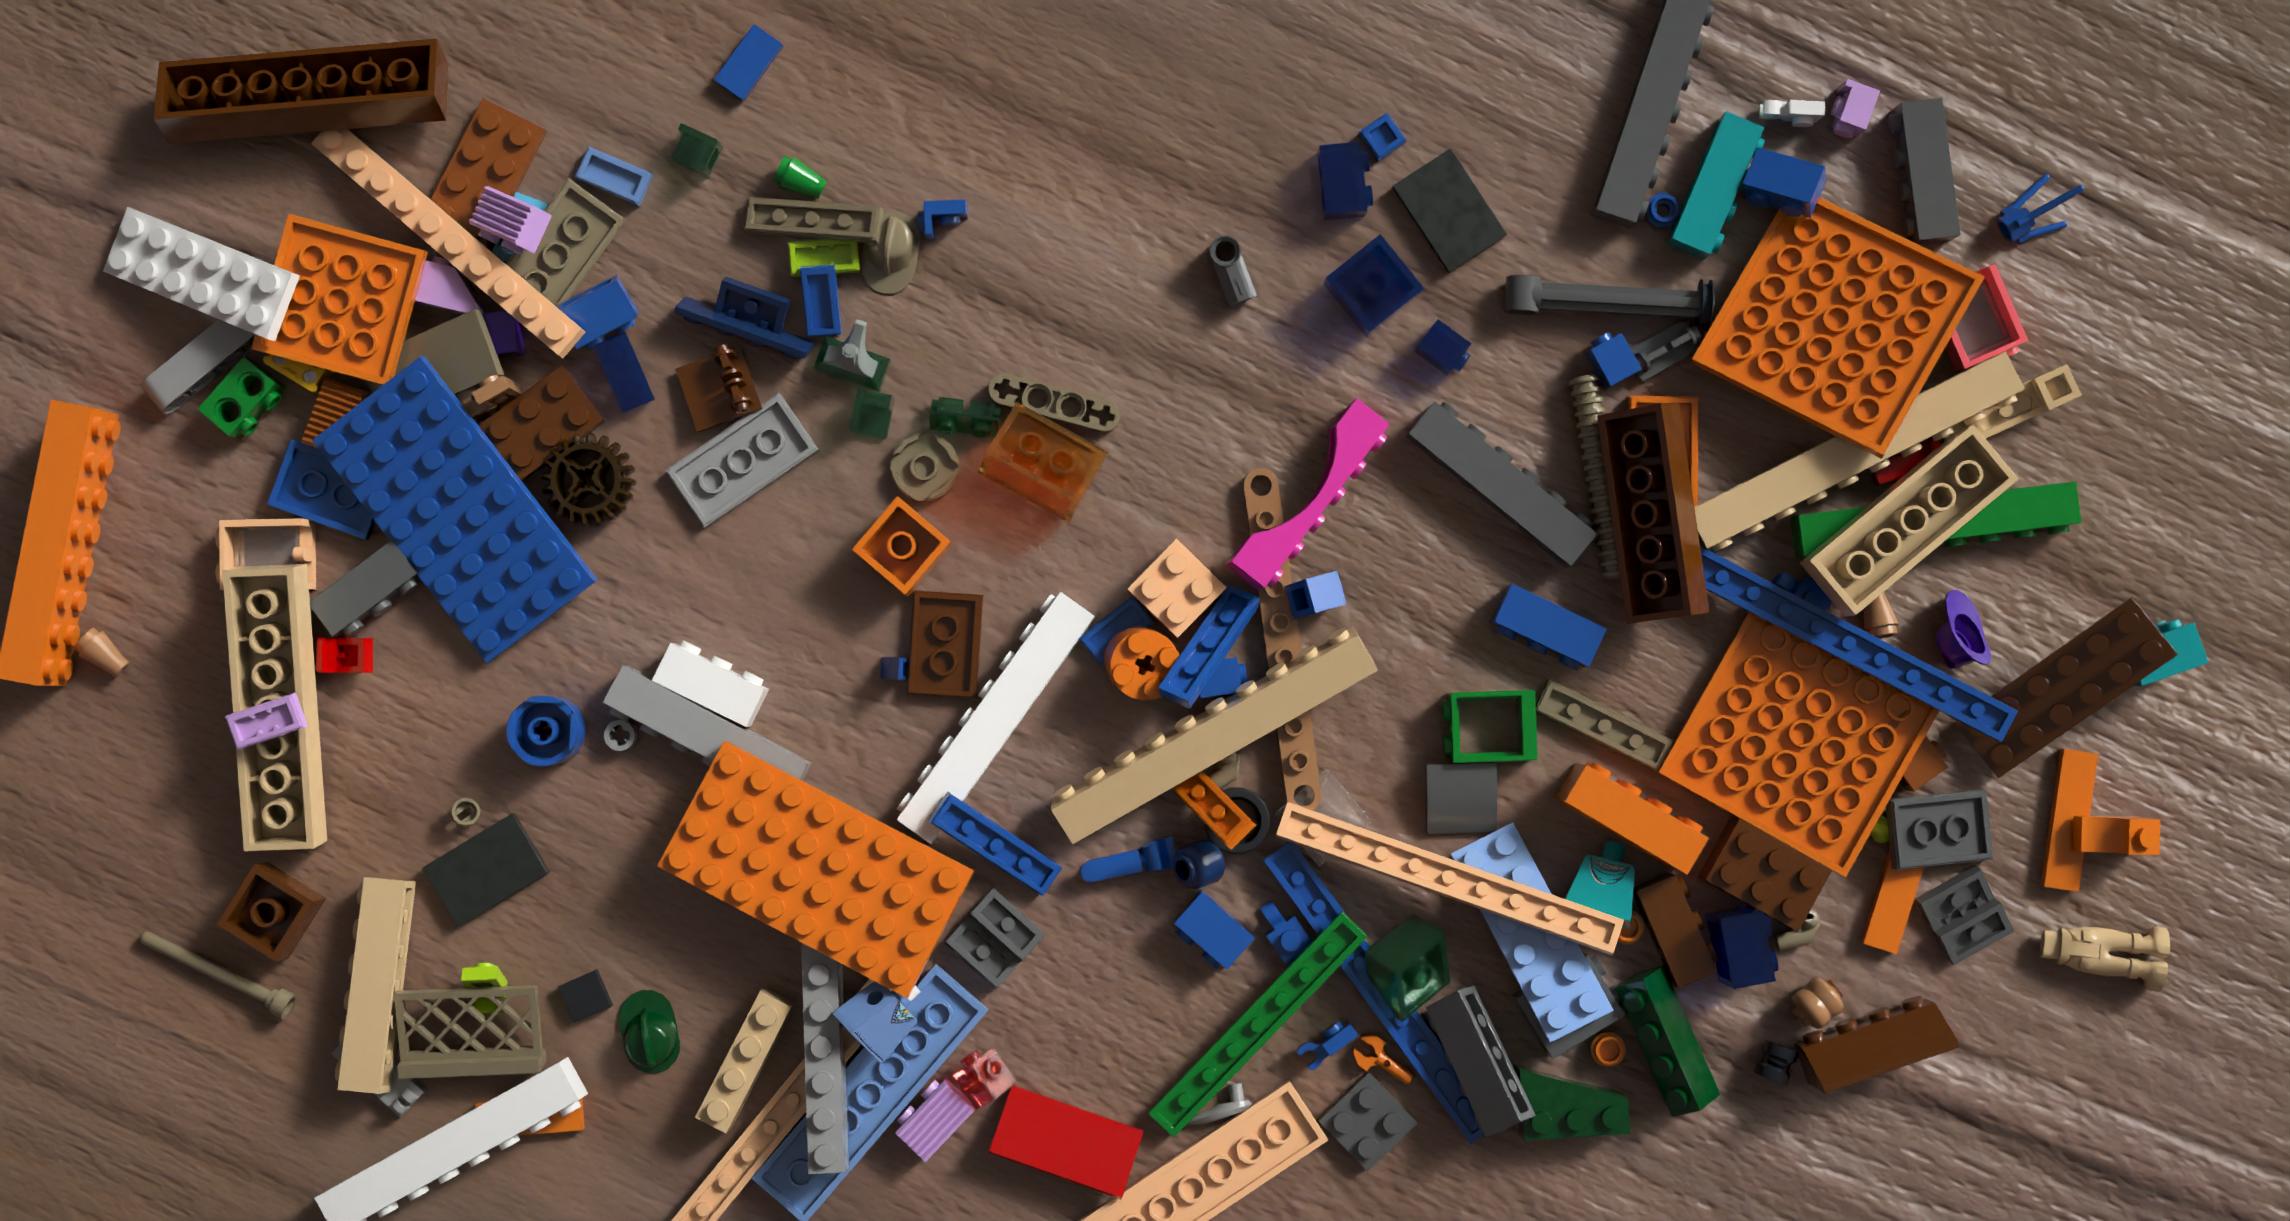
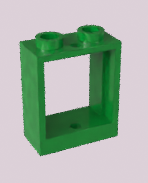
M1535 690L1447 693V700H1442V720L1448 721L1449 735H1443L1444 756H1449L1450 762L1538 760ZM1517 699L1518 751L1460 753L1459 701Z

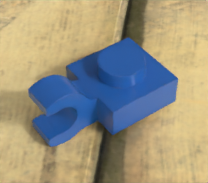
M1777 572L1771 582L1827 611L1832 603L1819 585L1808 576H1803L1799 583L1789 574Z
M1269 901L1260 908L1273 926V929L1266 933L1267 938L1286 964L1299 956L1312 942L1311 938L1294 914L1285 920L1272 901Z
M1338 1020L1322 1032L1325 1037L1320 1040V1043L1304 1042L1297 1048L1296 1051L1299 1056L1307 1050L1315 1053V1059L1307 1065L1310 1070L1318 1068L1326 1057L1332 1056L1358 1036L1348 1020L1343 1024Z

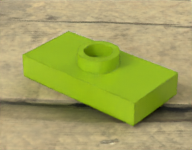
M826 239L788 242L791 278H800V266L835 264L836 274L861 272L858 242Z

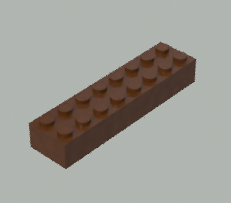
M438 39L159 62L153 119L168 144L446 121L449 64Z

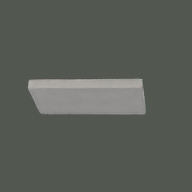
M780 393L763 403V409L747 414L665 470L703 528L706 529L820 451Z

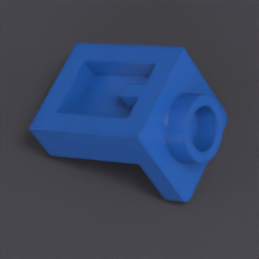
M966 200L924 201V211H918L919 232H925V237L928 241L935 240L934 220H940V225L960 224V219H968Z

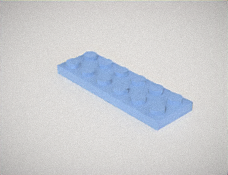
M1514 823L1451 853V857L1455 861L1551 894ZM1479 909L1549 1043L1614 1011L1578 943Z

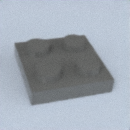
M1369 1071L1318 1119L1367 1172L1417 1124V1121Z

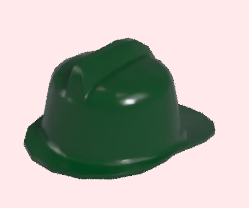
M640 990L631 994L623 1002L619 1012V1026L625 1054L629 1062L637 1070L645 1073H660L673 1065L680 1052V1039L673 1008L670 1001L663 994L654 990Z

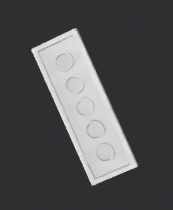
M130 207L126 209L103 272L272 341L276 340L300 275Z

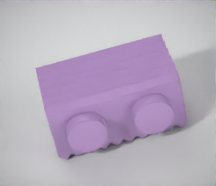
M486 186L484 193L481 194L482 199L478 200L479 205L475 207L476 211L472 213L473 218L469 219L471 225L481 229L478 236L497 245L500 239H503L501 246L521 255L523 249L535 254L552 215L524 201Z
M947 1078L940 1084L934 1080L921 1094L925 1100L916 1109L910 1105L896 1120L900 1124L895 1132L897 1136L925 1162L976 1108Z

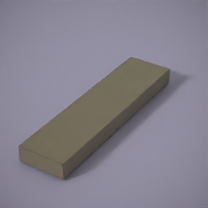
M749 197L744 231L748 234L879 243L884 210L880 206Z
M1550 679L1547 680L1536 703L1537 713L1656 772L1659 771L1675 742Z

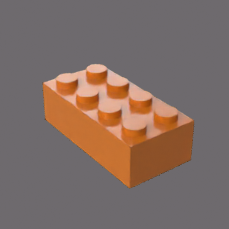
M1587 761L1585 765L1574 764L1554 798L1556 801L1670 869L1688 875L1709 839L1700 833L1703 828L1701 825L1687 817L1683 818L1677 815L1675 818L1671 816L1672 808L1655 798L1647 797L1644 800L1639 797L1642 790L1625 780L1622 782L1617 779L1614 782L1609 779L1611 772L1595 762L1590 763Z

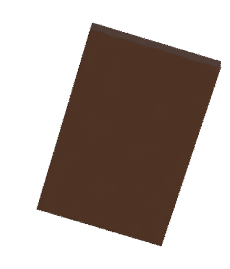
M914 590L907 694L977 699L984 595Z

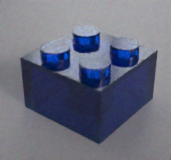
M1381 234L1329 274L1323 283L1366 338L1417 298L1424 290L1421 283Z
M1749 906L1705 913L1711 945L1718 958L1715 965L1720 983L1737 989L1776 981L1774 972L1779 970L1775 951H1770L1767 937L1772 935V930L1767 915L1763 916L1761 910Z

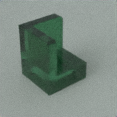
M680 123L678 130L682 136L671 159L675 163L709 178L723 146L717 139Z
M857 388L850 431L856 434L886 439L888 437L895 398L889 394Z

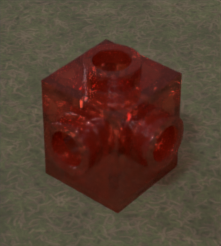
M993 1047L981 1054L977 1049L968 1054L960 1061L963 1067L952 1075L962 1093L967 1096L976 1110L998 1098L1017 1082L1006 1067L1004 1060Z

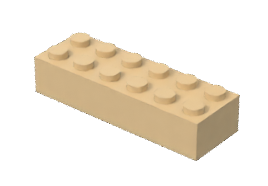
M1973 424L1955 432L1804 558L1800 564L1845 617L1857 615L2019 478Z

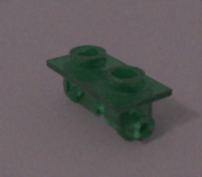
M939 397V400L932 399L931 410L929 409L930 430H937L943 434H953L955 432L971 434L977 438L999 436L1001 407H996L995 403L971 401L969 412L963 411L964 400L945 397Z

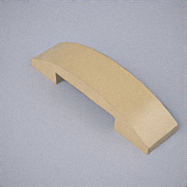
M2065 364L2022 383L2025 389L2015 394L2017 401L1999 410L1994 404L1983 410L1986 415L1985 417L1969 425L1973 424L1986 439L2045 411L2078 398L2082 394L2068 365ZM1964 421L1951 426L1954 432L1944 437V442L1959 429L1966 427Z

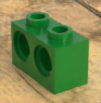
M243 356L199 406L198 410L228 436L241 440L243 436L248 437L256 430L259 425L257 420L266 410L270 411L278 405L282 399L281 393L286 387L255 360ZM260 379L262 389L257 395L253 396L251 385L255 380ZM237 405L239 415L236 420L230 422L228 411L232 406Z

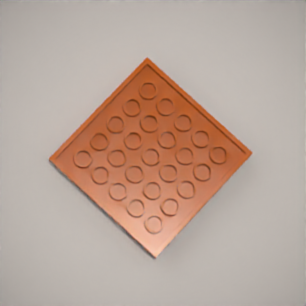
M1819 197L1811 218L1802 215L1800 217H1792L1782 212L1781 209L1778 210L1695 352L1691 363L1882 459L1985 276Z
M1748 612L1657 773L1821 863L1838 875L1846 877L1939 711ZM1907 710V712L1902 718H1898L1899 715H1901ZM1892 720L1900 721L1896 730L1888 725ZM1882 727L1887 728L1892 734L1885 748L1882 747L1874 736V733Z

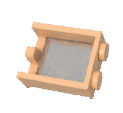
M302 518L219 520V528L215 535L216 545L219 549V563L216 566L215 574L216 580L220 584V590H224L222 570L240 566L307 564L309 590H316L315 521Z

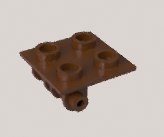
M727 344L717 346L714 349L716 354L675 369L697 433L763 409L741 345L730 349Z

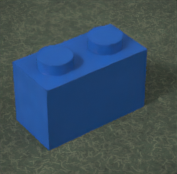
M1758 147L1743 181L1744 199L1758 207H1767L1768 205L1781 209L1782 212L1792 217H1800L1802 215L1811 218L1826 182L1825 166Z
M618 274L556 306L585 331V334L574 345L576 349L584 345L586 349L598 345L605 339L604 334L614 329L617 333L622 332L635 324L634 319L638 317V309Z
M1203 890L1197 893L1174 920V924L1179 927L1175 933L1188 945L1191 946L1195 941L1205 951L1201 956L1216 969L1222 965L1228 970L1255 939L1251 932Z

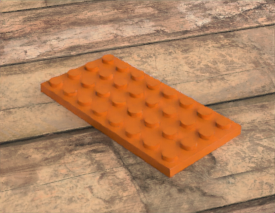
M725 740L657 867L905 998H909L975 872L971 868Z

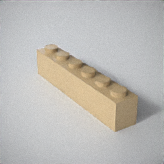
M364 877L363 884H360L358 888L357 903L360 905L359 919L355 920L352 932L353 939L356 940L355 952L351 955L348 963V972L352 976L350 989L346 991L344 997V1009L347 1010L346 1024L342 1026L339 1035V1042L343 1048L341 1060L337 1062L335 1068V1079L338 1081L337 1090L374 1094L391 1092L398 1034L394 994L396 991H403L416 881Z

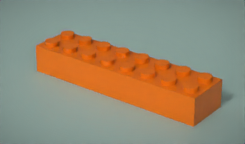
M50 399L0 651V679L36 686H66L67 680L70 679L73 673L74 664L71 657L73 647L80 638L78 621L80 612L84 610L87 602V594L85 592L86 581L92 574L94 561L91 556L93 546L100 536V524L98 523L100 510L104 508L107 501V491L105 489L107 475L111 474L114 466L112 450L114 441L118 439L121 425L118 421L119 414L94 407Z

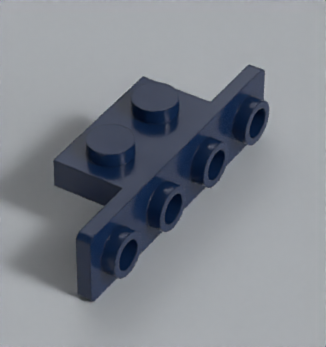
M725 277L721 282L716 306L684 297L676 305L674 311L676 314L682 315L690 323H704L716 327V330L721 334L729 336L738 335L747 338L755 346H769L781 350L784 356L793 359L806 358L813 350L815 343L783 331L791 299L729 277Z

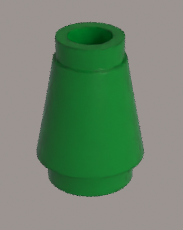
M786 156L783 157L773 178L774 182L780 184L779 188L810 197L813 196L819 199L827 180L821 178L820 175L797 158L793 157V159H790Z

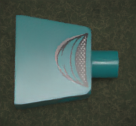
M1605 841L1601 857L1586 854L1565 899L1623 919L1622 928L1629 930L1632 915L1635 867L1622 863L1625 845L1615 841Z

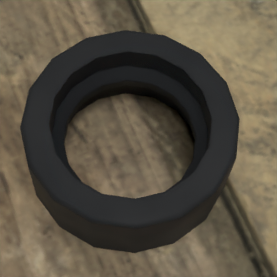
M1230 787L1223 790L1231 800L1245 801L1254 808L1257 815V826L1249 838L1240 841L1231 850L1204 823L1209 840L1217 845L1219 849L1230 854H1244L1256 849L1265 840L1270 828V814L1265 802L1255 792L1243 787Z

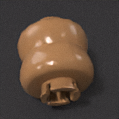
M1818 977L1812 978L1805 985L1804 989L1792 995L1791 1001L1795 1009H1792L1791 1012L1794 1017L1799 1016L1797 1020L1804 1027L1807 1028L1810 1024L1816 1029H1821L1828 1024L1832 1017L1837 1016L1843 1011L1844 1005L1840 998L1844 994L1841 989L1836 991L1839 987L1832 980L1827 979L1825 982Z

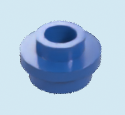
M1658 193L1649 199L1646 217L1652 225L1666 228L1678 220L1681 207L1673 195ZM1657 206H1665L1668 210V215L1665 217L1658 215Z

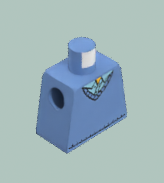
M873 981L839 1007L833 1015L882 1064L917 1023V1018L906 1006L921 991L915 986L909 998H905Z

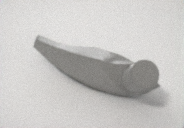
M1242 1083L1228 1085L1230 1103L1218 1104L1214 1108L1194 1116L1188 1125L1213 1122L1241 1113L1251 1106L1252 1103L1249 1100L1244 1101Z

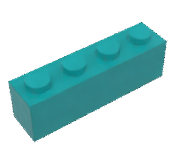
M1727 111L1722 114L1710 137L1682 203L1679 218L1671 229L1666 245L1701 260L1706 259L1711 255V252L1714 254L1718 252L1725 236L1720 231L1724 222H1730L1735 214L1738 203L1734 202V198L1738 189L1743 191V181L1748 172L1747 167L1750 160L1754 158L1758 147L1763 148L1765 140L1760 138L1764 130L1763 126Z

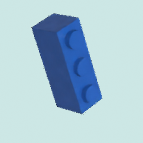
M1514 584L1507 585L1490 621L1491 624L1498 626L1495 631L1496 633L1511 640H1515L1516 636H1519L1529 641L1528 648L1540 654L1546 655L1548 651L1560 656L1558 662L1574 670H1578L1579 666H1590L1607 630L1605 627Z

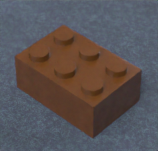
M1730 817L1697 877L1783 926L1799 932L1832 870L1744 820Z

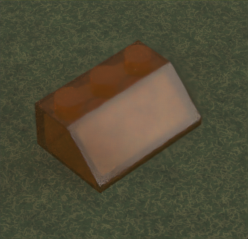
M1016 402L985 452L978 473L1070 523L1108 452Z

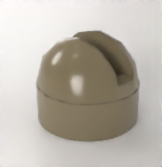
M471 798L459 799L452 807V819L461 827L474 825L480 817L478 803ZM472 807L474 812L460 821L457 818L468 808Z

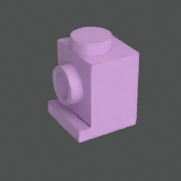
M1849 79L1843 82L1837 90V94L1842 96L1836 98L1830 114L1835 117L1831 127L1834 128L1833 132L1845 138L1858 137L1863 133L1869 124L1880 90Z

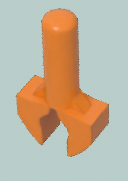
M1374 1034L1360 1036L1363 1041L1373 1046L1374 1052L1377 1055L1365 1056L1353 1047V1054L1358 1066L1368 1071L1370 1066H1379L1404 1084L1412 1082L1414 1073L1385 1054L1384 1045L1386 1041Z

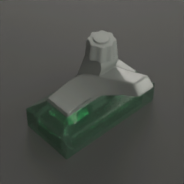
M857 319L844 342L827 336L824 337L813 369L880 393L891 359L866 350L867 323Z

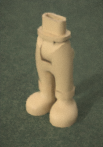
M2153 926L2147 936L2144 937L2139 933H2125L2099 927H2078L2067 930L2059 928L2057 932L2042 931L2040 944L2041 958L2054 959L2056 964H2064L2074 970L2094 975L2122 976L2130 979H2137L2139 977L2143 979V985L2148 991L2160 992L2164 987L2168 974L2166 962L2140 961L2138 958L2113 956L2109 952L2142 953L2154 957L2167 958L2170 954V937L2165 927Z

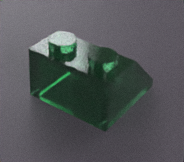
M1414 914L1403 923L1398 924L1392 932L1378 943L1373 944L1365 952L1368 978L1397 1019L1402 1022L1450 983L1444 932Z

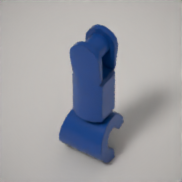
M1172 836L1158 838L1142 845V853H1140L1139 849L1109 855L1108 857L1089 860L1082 866L1081 876L1085 881L1095 882L1110 877L1114 878L1141 872L1144 870L1143 866H1146L1147 872L1173 869L1176 852Z

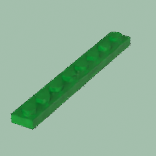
M1341 911L1149 1110L1148 1114L1174 1138L1368 937L1367 934Z

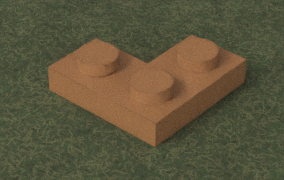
M493 375L479 383L480 388L472 392L473 396L467 397L460 402L477 423L503 408L524 391L519 383L505 376Z

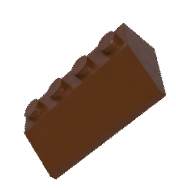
M1922 996L1905 999L1901 1002L1902 1007L1890 1011L1888 1007L1873 1010L1868 1013L1869 1018L1856 1022V1019L1838 1022L1835 1024V1030L1823 1033L1822 1030L1806 1033L1802 1036L1803 1041L1794 1043L1796 1051L1799 1052L1798 1057L1807 1083L1824 1093L1948 1052L1960 1046L1936 1003L1922 999Z

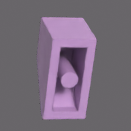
M433 256L432 262L426 260L415 298L416 303L460 315L474 309L487 313L462 272L453 267L445 258Z

